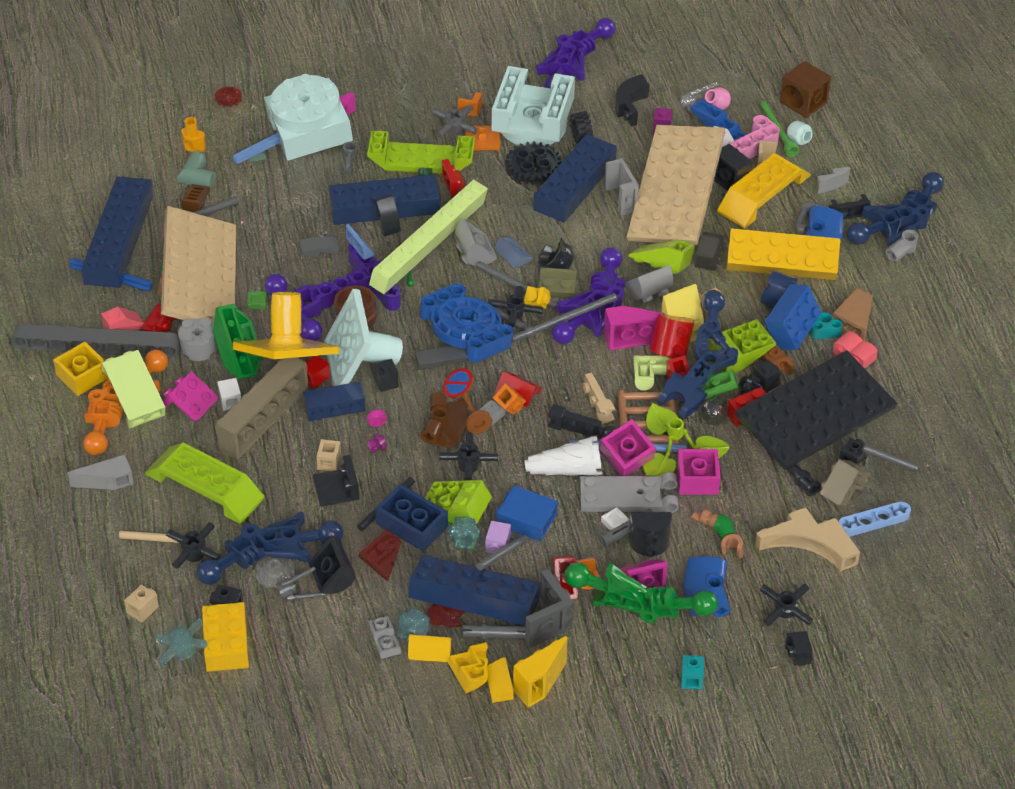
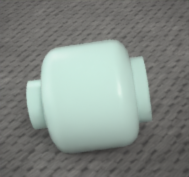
M794 121L787 128V136L790 141L795 142L797 145H805L812 139V129L804 122Z

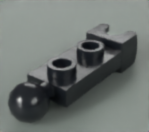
M556 404L551 407L548 413V417L551 418L548 427L559 431L566 429L586 435L587 437L597 436V439H599L600 435L604 438L616 430L613 426L602 427V421L566 411V407Z

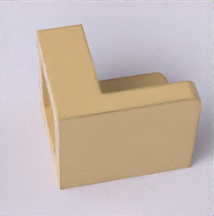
M760 140L757 166L773 153H776L777 142Z

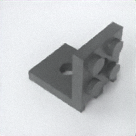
M548 568L541 571L540 598L547 608L526 617L525 643L529 648L572 629V624L569 620L573 618V612L570 610V607L574 603L570 599L569 592L561 587L558 577L555 574L553 575Z

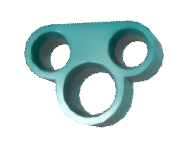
M822 312L811 328L810 336L814 339L837 338L841 335L843 323L838 319H833L830 313Z

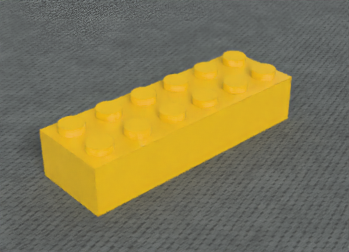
M731 229L727 270L771 274L773 270H778L791 276L836 280L840 239Z

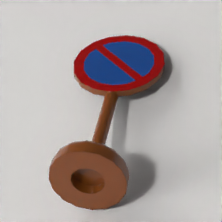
M460 368L453 371L446 378L443 390L447 397L451 399L463 396L471 411L466 420V428L473 434H480L490 428L492 418L486 411H475L467 395L473 385V374L468 369Z

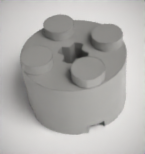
M210 318L185 319L182 321L178 331L180 350L190 360H206L210 358L213 352L215 354L218 350L213 334L214 324Z

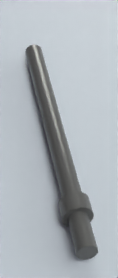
M481 261L478 262V269L515 288L522 286L523 292L526 293L528 285ZM552 297L548 306L556 310L560 300Z
M613 293L533 327L530 325L524 328L525 330L513 334V342L526 337L531 338L536 333L553 327L560 321L570 320L618 300L617 296Z

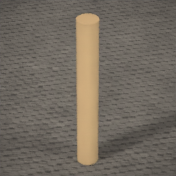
M121 530L119 532L120 539L179 543L167 537L166 534Z

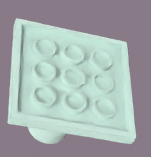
M352 289L324 340V343L339 346V354L327 355L333 386L349 384L362 361L378 363L392 359L394 364L397 365L403 349L400 338L368 330L362 297L358 289Z

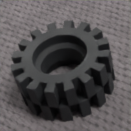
M586 111L572 113L570 115V127L572 128L571 132L573 133L574 141L578 144L586 134L593 136L592 125Z

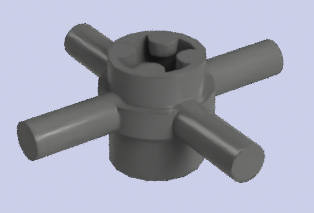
M469 104L462 111L450 109L447 113L434 108L432 113L445 120V125L436 133L437 136L441 138L446 133L457 136L462 134L463 129L476 134L478 129L465 122V116L473 110V107Z

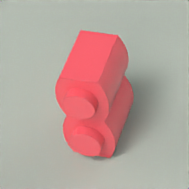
M848 331L834 342L833 353L835 356L848 350L864 368L877 359V348L871 343L863 341L857 334Z

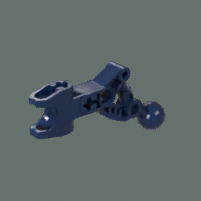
M717 290L707 291L701 300L703 308L707 311V320L700 326L697 334L695 359L697 362L684 377L675 372L668 379L657 399V403L661 406L671 399L680 400L684 405L679 412L678 418L682 419V421L697 411L705 401L708 394L701 389L717 371L737 363L738 350L728 346L726 337L720 330L718 312L724 308L725 298ZM712 339L717 346L720 345L722 350L710 351L708 340ZM712 361L714 364H707L706 362Z

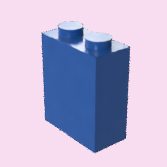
M514 485L511 491L506 493L502 506H498L495 517H497V522L511 524V531L521 535L524 534L541 542L557 515L558 501Z

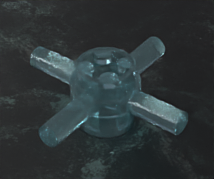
M197 618L188 629L186 627H178L173 629L168 636L157 635V643L169 644L170 646L159 659V662L162 665H166L175 654L178 659H187L196 653L197 648H206V640L194 639L193 634L203 625V621Z

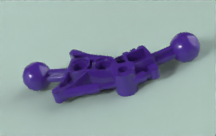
M602 18L596 23L595 29L589 33L579 30L578 32L574 31L571 36L560 35L557 38V49L551 52L541 64L537 65L538 75H553L545 81L544 88L551 89L555 73L574 76L578 80L583 81L585 79L584 56L596 49L595 39L598 37L607 39L614 35L616 30L615 23L609 18Z
M610 247L602 251L599 258L601 265L604 267V272H597L592 275L590 291L583 292L567 300L559 301L557 312L567 313L613 293L616 294L618 300L572 318L568 322L560 321L556 323L552 329V336L557 343L564 345L572 342L575 337V330L581 324L592 330L595 337H600L604 328L605 309L622 306L625 279L617 278L618 274L615 273V269L622 263V255L618 249Z

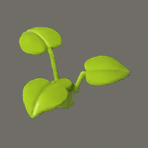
M654 403L650 406L646 419L648 430L655 435H662L667 432L669 442L665 456L661 453H655L654 459L643 465L646 476H662L667 472H675L676 461L668 457L672 441L681 439L683 435H685L693 449H718L719 459L729 450V444L712 436H700L694 444L688 435V430L684 429V422L673 411L662 408Z

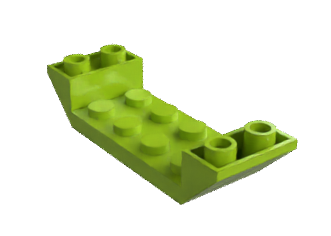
M371 131L367 156L387 171L418 172L419 168H431L432 173L442 174V160L449 159L450 164L454 165L455 170L461 171L472 163L475 137L458 136L456 146L389 142L388 131Z
M184 442L169 447L145 472V475L160 483L166 477H169L223 505L224 516L239 524H242L264 500V495L246 474Z

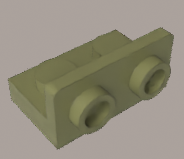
M540 268L539 288L545 287L550 291L551 297H575L576 270Z

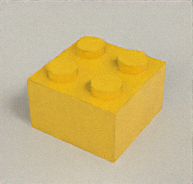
M86 342L53 359L56 375L77 396L108 379L107 374L102 372V362H105V360Z

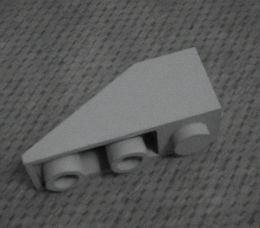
M125 455L67 472L70 487L116 490L134 484L132 471Z

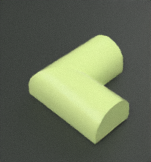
M633 356L635 386L640 390L652 388L654 385V375H666L667 360L672 358L666 356Z

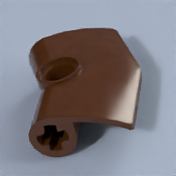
M435 392L431 394L430 418L420 434L421 439L428 444L436 446L455 447L466 428L468 415L465 400L447 402V397L444 393Z

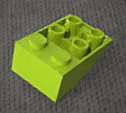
M680 239L640 246L631 252L628 257L634 258L633 260L636 262L650 263V266L654 268H663L670 265L672 273L677 274L690 265L695 244Z
M757 319L722 332L726 337L728 346L738 350V359L735 365L720 371L723 373L732 369L734 374L740 372L776 346V342ZM712 339L708 340L710 351L722 350L720 345L717 346Z
M482 480L433 482L425 498L448 511V522L459 526L477 525L492 496Z

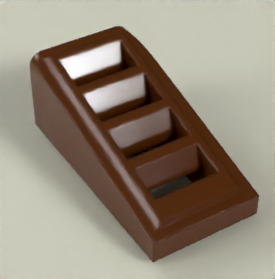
M192 184L183 197L182 209L190 212L201 210L209 192V186Z

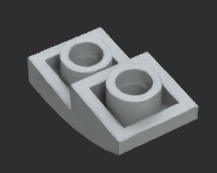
M850 167L832 169V174L818 176L816 184L817 193L828 192L846 184L849 180Z
M385 616L368 621L380 658L383 659L401 654L400 646L394 635V628L389 617Z

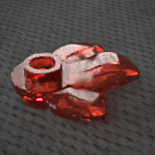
M433 604V607L427 611V618L432 625L439 626L443 624L446 627L455 628L462 625L458 617L466 611Z

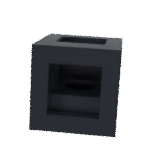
M850 438L846 445L840 449L839 459L852 461L860 465L867 454L861 451L865 442L861 439L854 440Z
M808 632L787 633L785 649L788 651L789 658L792 657L794 666L811 664L813 650Z

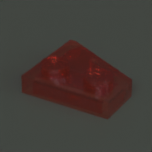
M386 529L359 552V558L388 581L402 541Z

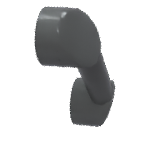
M808 200L802 205L794 223L795 235L805 234L807 225L802 223L806 214L809 215V209L812 206H816V202Z

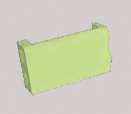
M139 350L128 351L122 356L111 357L102 362V372L107 374L126 414V424L129 429L165 416V405Z

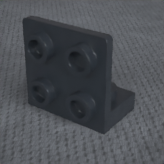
M350 455L342 456L343 464L340 465V470L313 475V482L321 507L359 500V484Z

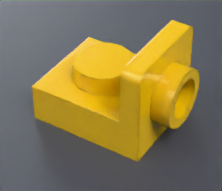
M527 286L524 303L546 309L551 298L550 291L545 287L535 288Z

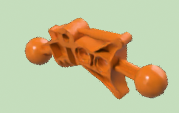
M154 349L145 356L144 363L149 374L151 372L160 373L168 366V357L162 350ZM109 378L102 385V389L92 390L88 394L90 403L87 413L84 415L86 423H93L94 428L83 439V447L89 454L95 456L105 452L108 447V439L104 435L105 429L118 426L123 413V408ZM153 380L159 392L161 390L159 381Z

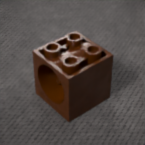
M804 61L783 76L780 103L805 118L809 117L828 103L831 76Z

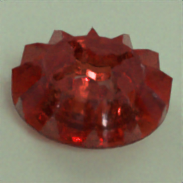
M223 87L215 93V101H217L218 105H223V107H231L241 102L242 93L235 87Z

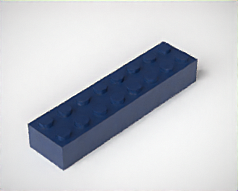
M116 177L82 265L84 285L121 287L153 198L151 179Z

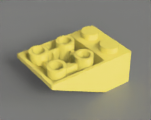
M696 284L668 293L663 296L662 313H665V315L692 318L695 321L690 342L697 340L699 328L704 324Z

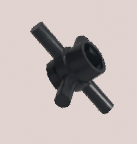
M472 432L466 433V443L460 447L458 453L439 452V460L458 461L461 471L464 472V481L472 480V473L478 469L480 461H498V454L480 453L478 447L473 444L474 434Z
M208 522L200 533L190 531L184 536L171 529L168 530L166 536L181 543L183 551L172 563L174 568L178 569L186 559L190 562H198L204 556L215 561L220 559L221 554L207 548L205 538L215 528L213 523Z

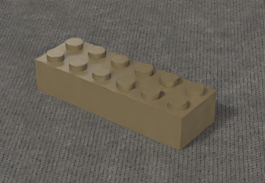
M297 357L280 359L271 370L266 372L259 382L254 384L247 394L242 396L235 406H232L217 421L216 431L220 451L238 460L308 389L307 364L305 361Z

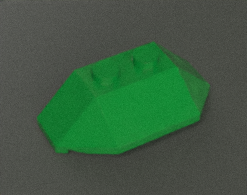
M234 304L216 307L213 334L224 368L238 380L256 376L262 356L233 350V342L258 340L252 321L243 312L238 310Z

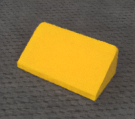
M409 634L408 659L435 662L448 661L449 656H451L450 637Z
M506 657L487 665V681L492 703L513 700V686Z

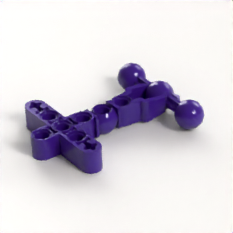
M349 244V262L355 269L351 274H346V277H338L333 282L328 281V283L324 282L314 286L305 285L293 291L301 293V338L314 341L320 339L323 331L321 324L314 319L308 318L319 316L322 310L332 306L335 295L340 290L349 286L356 285L369 288L386 309H399L401 306V290L396 284L385 294L369 285L373 269L384 259L377 261L373 256L364 260L354 247ZM271 274L266 278L264 287L269 295L272 296L274 292H288L286 290L288 283L282 275ZM309 301L311 303L304 305L303 302Z

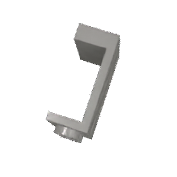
M622 158L606 162L604 189L607 191L619 188V214L622 216L633 213L636 200H638V183Z

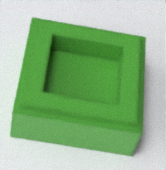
M248 291V309H266L267 292Z

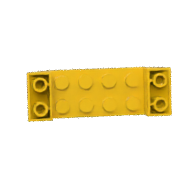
M773 153L729 188L717 212L745 229L756 220L757 209L792 181L800 185L811 176V173L784 157Z

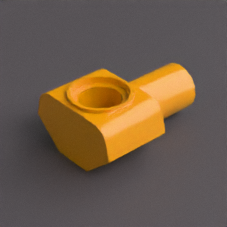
M186 118L184 120L185 127L181 130L182 144L185 150L191 152L205 151V133L197 129L196 118Z

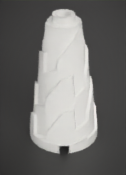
M591 436L578 442L565 444L559 448L528 456V460H525L526 472L530 471L531 475H602V470H597L601 469L598 443H593L597 441V436Z

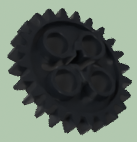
M535 141L532 144L526 142V145L520 143L519 147L514 146V150H509V154H506L505 159L508 175H512L513 180L518 178L519 183L525 181V185L528 182H531L532 185L535 182L541 185V181L545 182L562 163L559 151H554V147L549 148V144L542 146V142L537 145Z

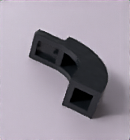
M643 74L627 79L618 87L616 92V115L618 118L623 116L630 126L637 125L638 111L633 103L649 97V83Z

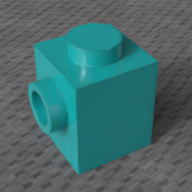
M683 655L681 688L702 690L704 656Z

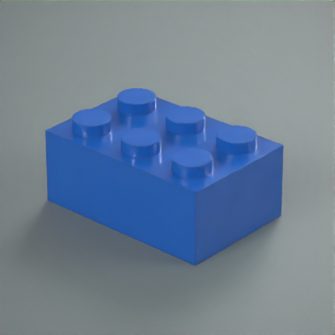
M790 284L765 320L773 340L781 350H797L822 313L809 285Z

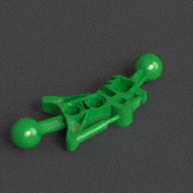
M572 563L565 570V580L572 588L579 589L587 585L601 590V592L594 595L592 601L594 606L605 605L628 611L631 610L639 613L640 618L647 623H655L658 617L677 619L679 609H693L698 615L706 617L712 615L718 607V599L711 591H699L694 597H677L673 587L647 588L645 585L624 574L613 564H609L605 572L608 580L590 574V570L583 563Z

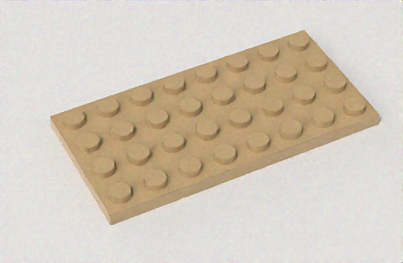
M656 126L638 192V200H636L627 233L628 241L660 243L680 239L698 245L726 133L725 128Z
M167 206L165 210L161 314L181 320L210 318L214 324L216 307L230 304L235 305L236 225Z

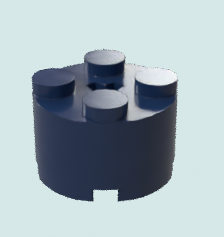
M773 270L760 303L774 308L790 284H797L798 278L778 270Z

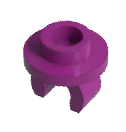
M375 433V439L367 442L368 449L371 453L376 452L380 448L382 451H385V446L387 445L385 438L382 434L379 436Z

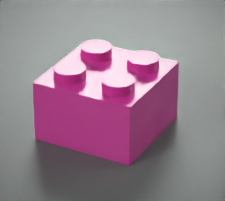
M633 419L601 439L600 451L620 476H628L655 457L656 447Z
M678 449L679 495H719L721 478L718 449Z

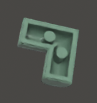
M194 151L190 154L178 174L177 182L209 186V189H211L217 176L215 171L204 169L207 164L206 157L201 152Z

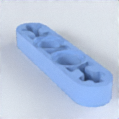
M896 502L845 516L839 520V523L847 535L851 537L907 521L910 517L911 507L905 502ZM885 514L888 516V519H881L878 515ZM867 519L870 521V524H863L860 520Z

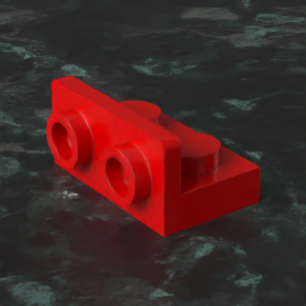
M449 159L442 160V177L452 199L466 186L460 171L455 170L454 165L450 164Z
M157 303L142 325L141 331L168 333L171 324L177 318L162 315L161 304Z

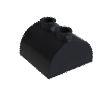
M631 512L629 543L632 549L638 554L647 557H654L665 552L670 541L672 512Z
M331 536L308 562L310 568H316L312 573L322 594L339 593L348 588L355 580V572L342 541L337 537Z

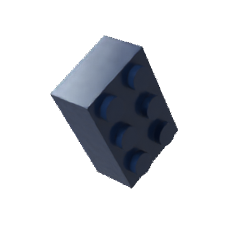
M399 484L375 508L377 525L423 552L448 527V511L402 484Z

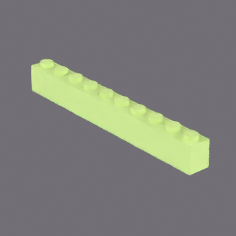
M472 180L373 269L369 285L385 294L447 238L463 219L466 220L484 204L488 188Z

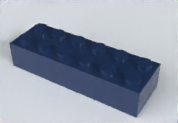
M586 134L534 194V211L565 223L603 178L606 162L616 160L617 146Z
M435 174L329 185L334 225L380 220L377 215L375 199L388 195H393L399 218L433 215L440 210V197Z
M422 555L410 577L408 598L526 626V617L534 613L539 602L541 582L492 570H478L477 567Z

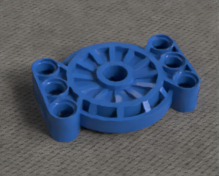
M452 284L422 297L419 316L423 320L431 322L433 333L444 343L467 349V360L479 362L511 347L513 328L510 325L502 324L499 312L489 303L477 298L466 297V287L464 285Z

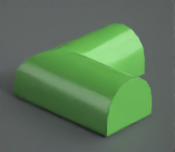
M731 369L713 375L701 390L708 394L706 399L739 387L734 372Z

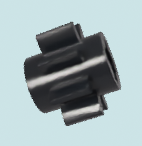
M751 374L748 377H742L738 384L739 389H741L740 394L743 395L762 387V384L759 383L761 379Z

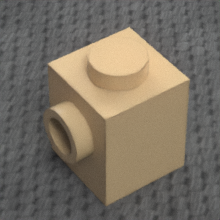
M140 585L124 600L126 613L140 622L146 620L159 607L156 592L143 585Z

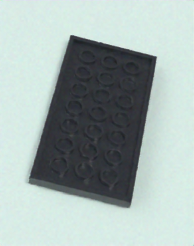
M846 350L736 411L735 416L784 470H787L894 409L897 402Z

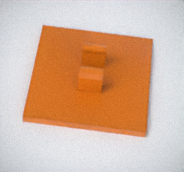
M474 126L478 129L476 134L465 130V136L475 137L474 151L500 150V132L492 131V126Z

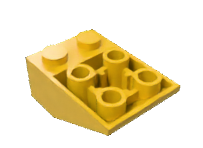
M566 636L559 640H554L549 646L542 650H537L530 657L519 660L514 665L513 691L528 708L546 698L566 665L568 641Z

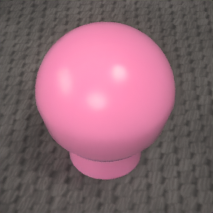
M719 87L708 90L705 94V100L725 110L731 102V96L726 89Z

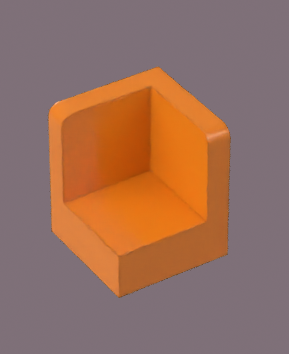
M475 92L472 100L459 98L458 109L462 111L470 104L473 110L467 115L477 117L482 108V93Z

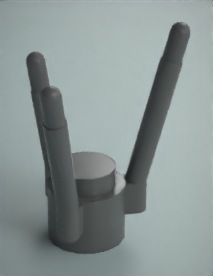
M315 567L289 580L287 579L276 584L281 599L287 598L288 602L294 599L328 596L329 594L315 592L293 595L296 592L293 582L315 571Z

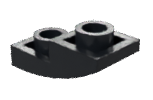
M393 195L375 199L382 234L388 236L400 232V221Z

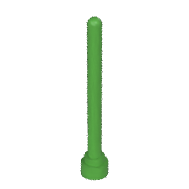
M761 101L760 106L768 119L780 128L779 137L784 143L786 155L788 157L797 155L799 147L795 142L789 140L766 101Z

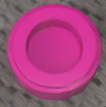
M375 410L368 414L367 421L371 427H379L387 421L385 411Z

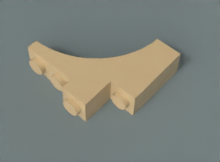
M806 507L792 511L788 514L786 522H781L768 529H762L756 535L755 546L759 551L772 547H796L821 555L833 563L839 571L858 565L860 551L837 519L833 518L817 524Z

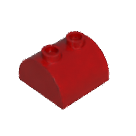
M658 314L650 351L670 358L687 356L695 321L692 318Z

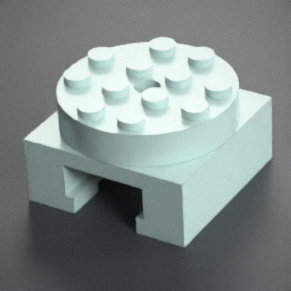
M508 66L492 108V131L501 132L507 140L517 146H520V143L526 145V142L532 144L533 141L537 145L542 142V146L559 142L567 130V117L574 100L575 77L555 73L551 89L525 85L528 69Z
M302 74L301 76L284 80L273 91L272 95L264 97L268 119L273 130H277L279 133L281 148L287 161L353 141L350 120L340 101L339 91L330 78Z

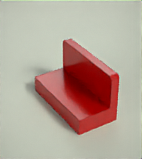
M503 371L495 393L506 383L526 400L523 406L528 407L533 395L540 394L542 387L511 372Z

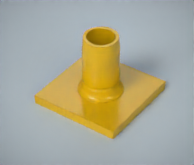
M296 292L272 293L271 339L233 342V350L271 359L339 354V346L301 338V293Z

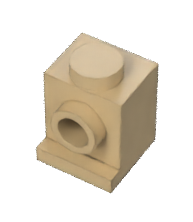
M321 439L316 456L317 470H337L341 454L340 441Z

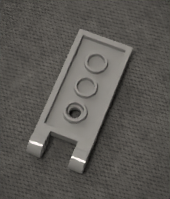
M667 472L662 476H580L581 512H610L617 507L621 512H645L650 508L653 512L674 513L679 509L678 498L674 495H667L660 499V489H675L678 486L677 475Z

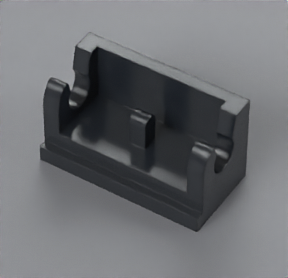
M861 194L862 199H859V201L837 204L836 200L832 199V204L829 205V208L843 213V220L863 217V207L866 205L870 206L871 202L865 194Z

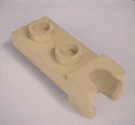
M592 372L585 374L582 387L584 393L589 395L591 406L596 408L595 416L598 420L602 421V424L613 421L612 411L615 410L613 403L610 399L606 400Z

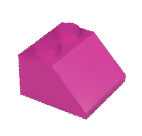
M647 560L642 563L619 568L624 574L645 585L647 588L666 587L668 564L664 560Z

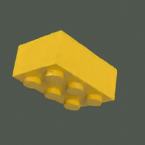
M244 602L202 606L204 654L207 672L249 668Z

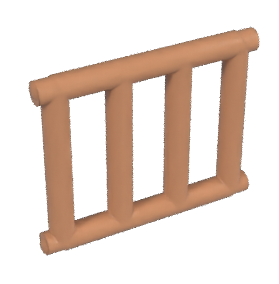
M619 390L620 427L629 422L627 421V414H647L650 406L626 407V400H657L661 392H625L624 390ZM675 399L669 400L668 406H660L673 411L677 415ZM634 421L640 429H647L646 421ZM646 435L651 443L669 442L668 435ZM673 440L672 444L678 445L679 440Z

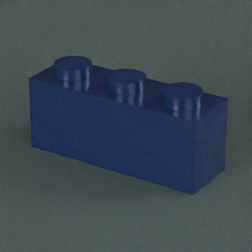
M360 382L303 392L308 421L365 411V399Z

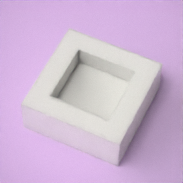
M617 507L601 516V522L610 531L630 520Z

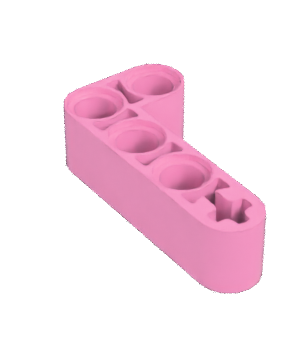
M757 115L753 118L751 133L729 144L751 159L758 155L760 140L774 141L778 144L780 128L767 117Z

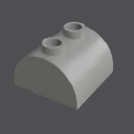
M463 219L455 231L458 239L456 247L464 253L461 256L462 260L466 264L477 266L479 261L487 265L497 259V256L487 235Z
M670 265L625 282V286L632 298L636 301L642 300L644 303L652 300V295L658 293L660 297L669 293L668 289L673 286V274Z

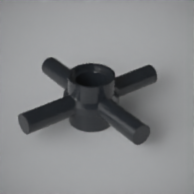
M522 286L516 287L515 294L510 295L508 301L488 299V303L493 307L507 310V314L510 315L507 325H510L512 328L515 326L516 319L523 316V312L543 314V307L524 303Z
M762 585L760 591L775 601L776 607L763 620L764 623L770 626L779 617L791 618L794 615L809 626L813 622V618L797 608V600L809 590L808 585H801L794 593L783 591L780 594L767 585Z

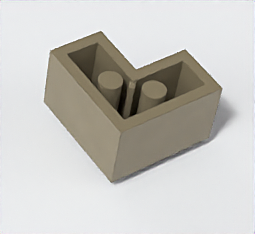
M839 459L832 465L829 478L825 479L822 483L820 494L839 506H846L855 489H863L871 473L852 461Z

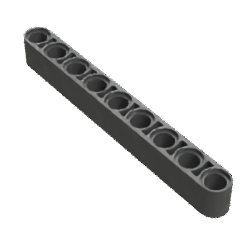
M18 324L12 338V344L19 349L67 352L86 342L98 354L123 355L128 351L139 350L141 356L144 357L149 351L156 349L162 350L168 358H174L178 355L180 346L179 336L175 333L37 324Z

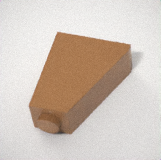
M856 288L833 313V319H838L843 323L842 331L844 333L851 331L865 341L873 296L859 288Z

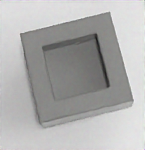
M490 400L479 409L490 414L492 425L506 413V410L493 400Z

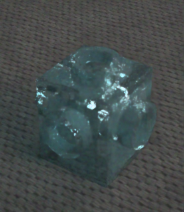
M455 517L454 524H451L449 528V536L452 537L454 547L474 549L480 534V529L477 527L475 519Z
M416 608L403 613L399 618L397 636L409 643V634L427 636L430 618Z

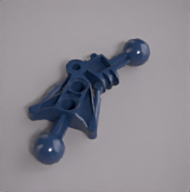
M938 172L927 173L922 179L923 190L921 192L917 190L907 192L900 205L864 206L862 215L873 223L869 225L863 223L852 224L847 231L849 241L855 245H862L868 241L871 234L880 231L887 239V246L890 247L902 237V233L905 230H914V228L921 230L926 228L930 216L936 211L937 203L931 201V195L939 193L943 189V177Z
M303 512L297 513L294 517L269 524L268 527L259 529L255 524H246L241 528V535L234 538V541H225V548L229 553L217 561L212 559L203 560L197 567L196 575L200 582L211 585L217 583L221 579L222 570L233 563H237L241 568L247 569L249 565H253L265 556L309 562L310 552L302 543L320 540L321 543L325 544L331 536L342 540L343 529L337 522L327 521L318 530L300 532L305 523Z

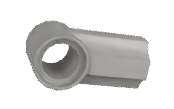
M905 230L902 233V237L886 249L885 254L891 262H897L907 253L915 252L918 240L917 232Z

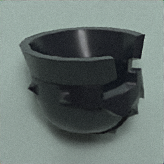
M562 237L560 242H558L555 252L552 251V246L546 244L539 256V266L543 268L569 269L574 260L572 246L566 244Z

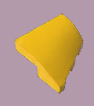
M486 642L469 646L468 652L452 655L448 658L447 662L465 693H469L487 682L488 658H486V651L488 645Z

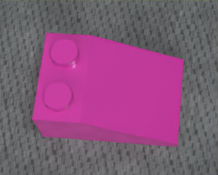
M627 306L606 308L604 337L609 351L651 344L658 314L665 315V313Z

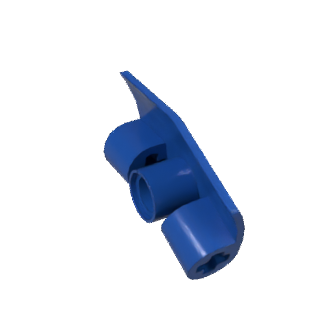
M812 206L809 209L808 230L804 235L838 238L841 242L843 237V213L828 207Z
M701 556L689 558L683 584L685 597H694L697 592L702 590L711 591L718 599V607L713 613L715 617L726 616L731 611L724 590L727 562L718 557ZM689 609L692 617L698 615L693 609Z

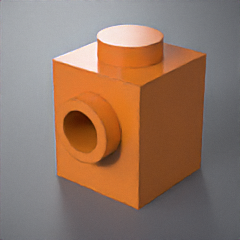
M506 383L493 397L497 403L512 415L519 412L526 402L517 391Z

